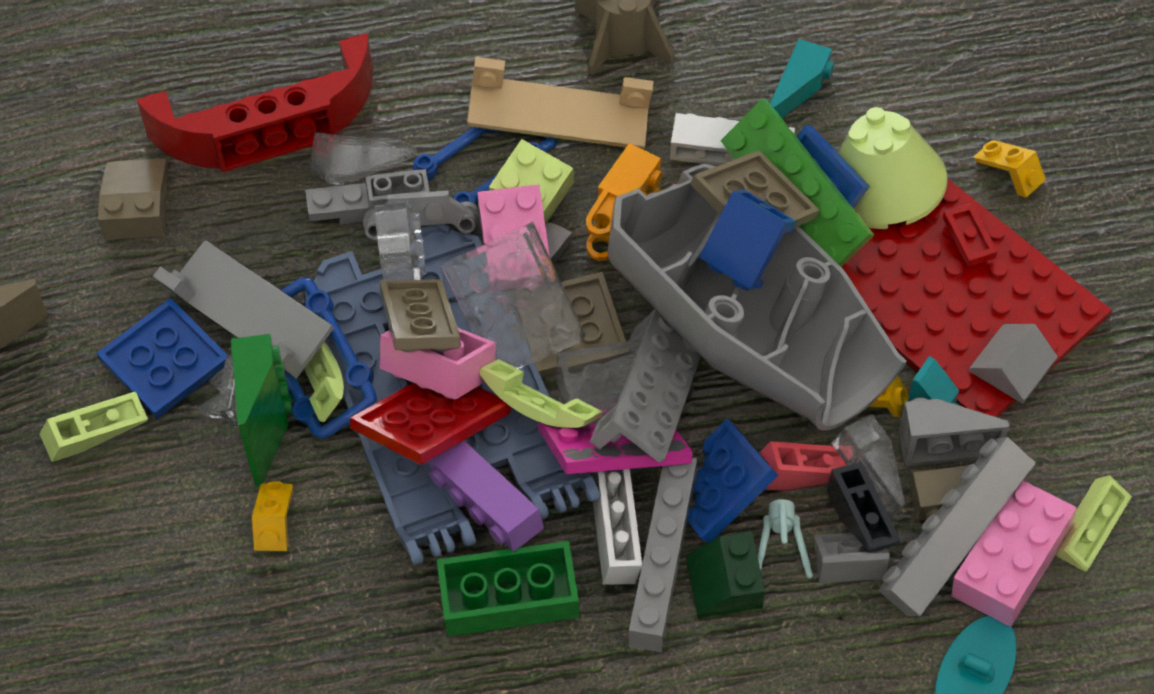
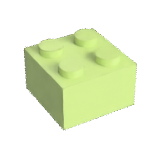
M521 139L490 184L489 191L539 184L545 223H547L574 183L573 167Z

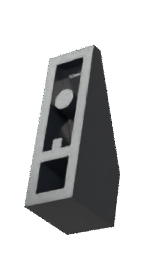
M858 462L832 469L827 494L838 517L866 550L871 553L900 545L901 540L863 463Z

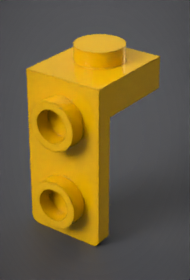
M992 140L974 155L977 163L1009 171L1019 196L1027 198L1046 181L1039 158L1034 150Z
M272 481L260 485L252 514L254 551H287V513L293 493V484Z

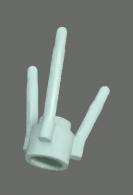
M785 499L771 502L769 504V515L763 517L764 527L757 554L760 570L765 556L770 529L772 528L774 532L780 533L781 542L785 544L788 541L787 534L793 528L806 576L809 579L812 578L813 573L800 528V517L795 515L794 503Z

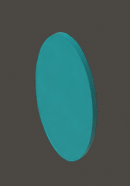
M991 616L980 618L967 626L954 640L942 661L936 680L935 694H1003L1010 681L1016 659V638L1012 627Z

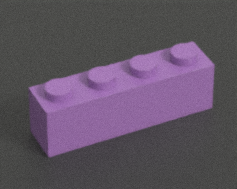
M465 441L429 460L431 468L429 475L432 481L439 488L444 486L452 500L459 507L464 505L478 525L484 524L499 545L504 543L514 552L544 529L539 509Z

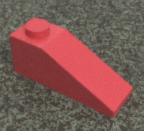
M770 441L759 452L779 475L764 490L788 491L829 483L832 469L855 463L850 447Z

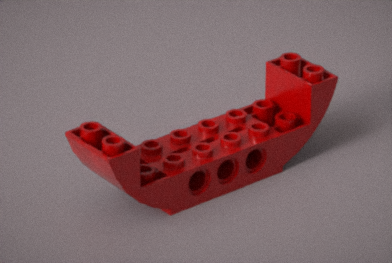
M368 33L339 41L343 64L342 71H334L318 78L303 80L300 83L283 88H275L272 91L259 95L247 96L241 100L216 105L213 108L200 112L188 113L179 118L174 117L166 91L136 99L146 135L157 148L170 157L199 167L221 168L222 173L336 140V134L348 126L360 113L372 87L373 65Z

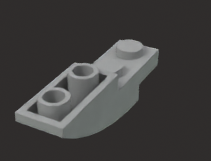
M426 169L365 176L366 183L305 190L309 221L339 218L340 225L361 222L367 210L380 208L387 202V195L430 192Z

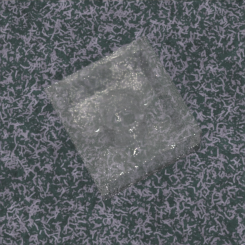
M411 201L374 205L383 281L421 280L420 275L426 274L419 213H413Z

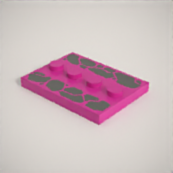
M609 411L602 412L601 418L605 416ZM601 418L578 428L555 427L538 422V430L565 474L692 463L693 452L677 429H675L666 458L659 463L623 434L616 442L612 443L609 441L601 449L594 446L590 440L596 424Z

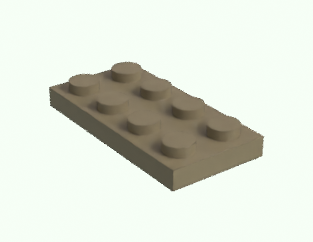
M442 279L380 281L379 292L395 350L404 352H415L418 349L448 351L452 348H460V334Z

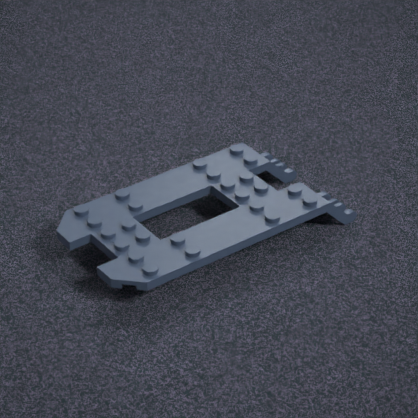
M446 224L428 225L410 231L412 242L418 253L417 257L364 275L361 274L352 251L322 261L314 282L319 290L325 291L332 298L334 303L332 314L358 361L365 363L373 371L374 380L372 386L377 395V402L408 386L404 378L394 377L391 373L379 369L381 334L385 333V330L389 329L379 289L380 281L442 279L457 328L496 342L495 361L500 359L524 372L523 384L550 397L539 372H537L534 360L503 291L490 292L485 252L478 236L471 233L462 234L451 230V226ZM305 291V293L303 294V296H304V301H305V303H306V299H307L308 295H307V293H306V291ZM329 335L325 342L339 365L344 384L342 397L347 409H350L362 401L364 396L360 390L354 389L347 382L345 375L348 367ZM485 382L478 386L495 394ZM512 407L510 408V414L464 440L492 467L498 468L508 464L519 491L539 509L541 519H545L549 515L543 501L551 498L557 512L566 511L562 494L567 497L572 509L578 507L580 502L574 490L581 487L584 489L588 501L592 502L600 499L599 490L592 475L589 472L565 474L538 430V421L521 414ZM357 432L397 536L407 551L413 566L422 563L424 560L422 552L418 548L419 545L429 543L431 554L436 558L442 556L436 539L441 538L447 553L453 552L455 549L452 537L449 535L458 531L464 545L469 546L476 543L468 519L452 500L448 490L444 486L439 488L430 478L429 472L431 468L429 461L420 465Z

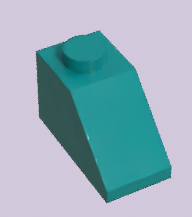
M929 356L913 379L909 401L916 398H926L927 400L940 399L960 406V404L956 403L959 389L938 362Z

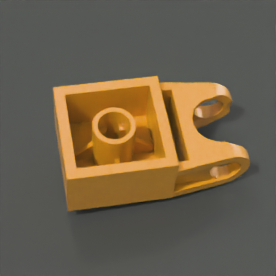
M629 143L598 186V199L586 218V229L590 233L586 242V249L592 259L597 261L609 260L608 250L600 253L596 252L592 247L599 241L609 243L612 209L616 197L638 188L646 196L652 192L662 191L660 189V182L663 172H661L660 157Z

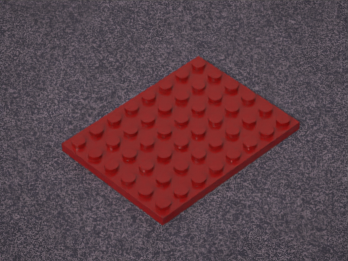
M948 178L945 195L932 212L908 225L904 221L888 224V229L869 228L874 236L841 267L856 287L897 352L907 361L906 364L918 373L929 356L934 358L959 389L956 403L962 407L997 418L1017 400L969 372V368L1003 324H1036L1058 356L1057 360L1048 370L1049 372L1102 324L1111 313V309ZM973 203L998 253L996 259L967 267L943 220L944 211Z

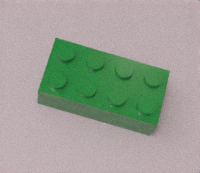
M569 541L520 547L514 552L511 549L436 559L447 637L579 618V599Z

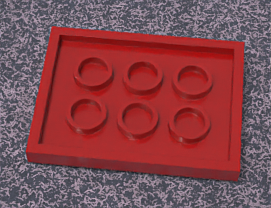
M412 383L350 417V429L422 465L510 414L511 406L497 395L480 387L474 388L458 399H449L441 393L428 388H421L416 383Z

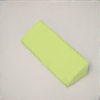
M1110 475L1095 479L1076 510L1072 528L1055 555L1084 572L1090 568L1132 497Z

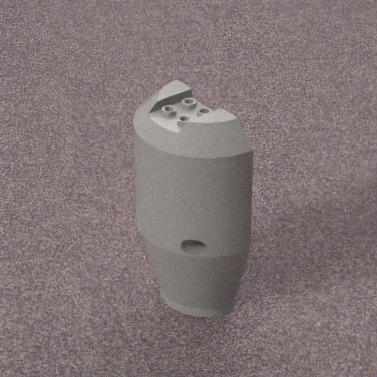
M703 163L682 171L677 184H673L669 188L657 193L652 192L646 196L638 188L616 197L612 209L608 243V257L615 269L700 353L711 367L805 417L819 430L827 431L837 428L864 411L890 386L907 361L897 352L844 269L799 226L793 228L791 233H784L760 278L764 281L761 288L749 289V291L743 290L732 283L733 278L727 274H718L707 267L708 263L699 258L720 214L690 185L693 175L716 166Z

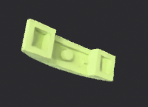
M324 341L304 368L315 391L309 400L321 422H325L342 399L344 391L339 365Z
M500 359L480 368V376L499 398L516 411L535 421L555 427L578 428L584 427L602 416L603 411L577 398L562 404L522 383L523 371Z

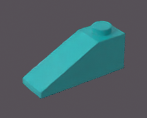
M798 39L770 102L781 118L820 90L825 78L830 79L835 62L831 61L832 49Z

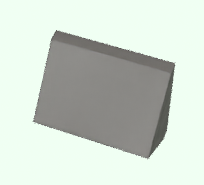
M1003 324L970 366L969 372L1024 404L1058 356L1036 324Z
M853 533L814 535L819 583L880 580L887 572L889 563V551L887 548L869 553Z

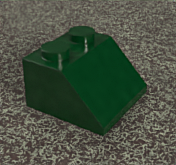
M752 532L719 536L686 555L697 618L763 608L765 589Z

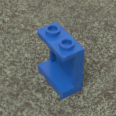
M747 190L733 191L699 258L708 263L707 267L718 274L725 273L733 278L732 283L743 290L749 291V289L761 288L764 281L760 278L784 233L792 232L797 221Z

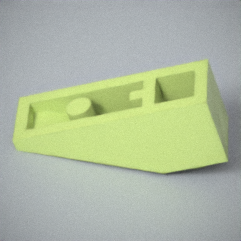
M135 391L46 420L40 436L51 461L54 462L82 453L147 422L148 418Z

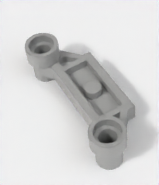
M449 191L387 195V202L380 208H372L366 211L363 227L366 236L372 240L381 238L385 231L394 227L453 224L462 233H470L478 223L479 210L472 202L465 201L459 203L449 196Z

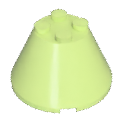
M874 107L869 109L866 115L854 122L838 154L870 186L854 208L868 228L888 229V224L904 221L908 225L932 212L945 195L947 171L940 156L914 129L910 121L897 113Z

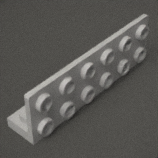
M204 241L181 272L174 269L169 273L160 266L153 275L167 289L237 338L270 334L273 346L279 345L284 370L296 379L334 329L330 323L208 241Z
M654 309L634 327L628 346L637 353L617 405L597 422L590 442L598 449H601L609 441L612 443L616 442L623 434L661 463L666 458L701 355Z

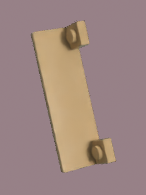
M475 58L467 119L468 126L625 148L631 143L641 149L645 148L648 108L653 91V81L624 77L621 92L618 95L503 79L504 60Z

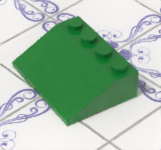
M270 334L231 339L238 427L255 487L263 483L288 427L287 413H292V400L289 394L287 378H285L284 365L281 362L279 345L273 346Z

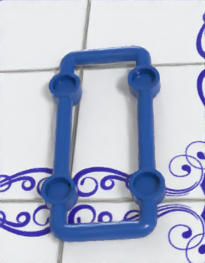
M472 127L433 156L429 154L419 155L413 162V170L426 169L427 179L430 181L436 177L437 167L487 131L496 133L500 130ZM544 137L545 140L540 144L536 142L528 143L548 153L556 146L558 138ZM497 174L470 194L466 191H460L452 198L459 203L465 201L474 204L478 203L477 192L489 191V186Z
M302 277L281 291L291 298L303 290L306 291L308 295L306 308L334 327L330 336L348 367L345 375L346 380L354 389L360 390L364 396L362 401L322 426L309 400L311 397L305 396L297 379L285 371L288 389L295 402L292 407L293 416L299 422L307 425L315 437L324 439L350 424V417L374 405L377 402V395L372 386L374 380L373 371L365 363L358 361L332 314L334 306L332 298L325 291L319 290L312 279Z

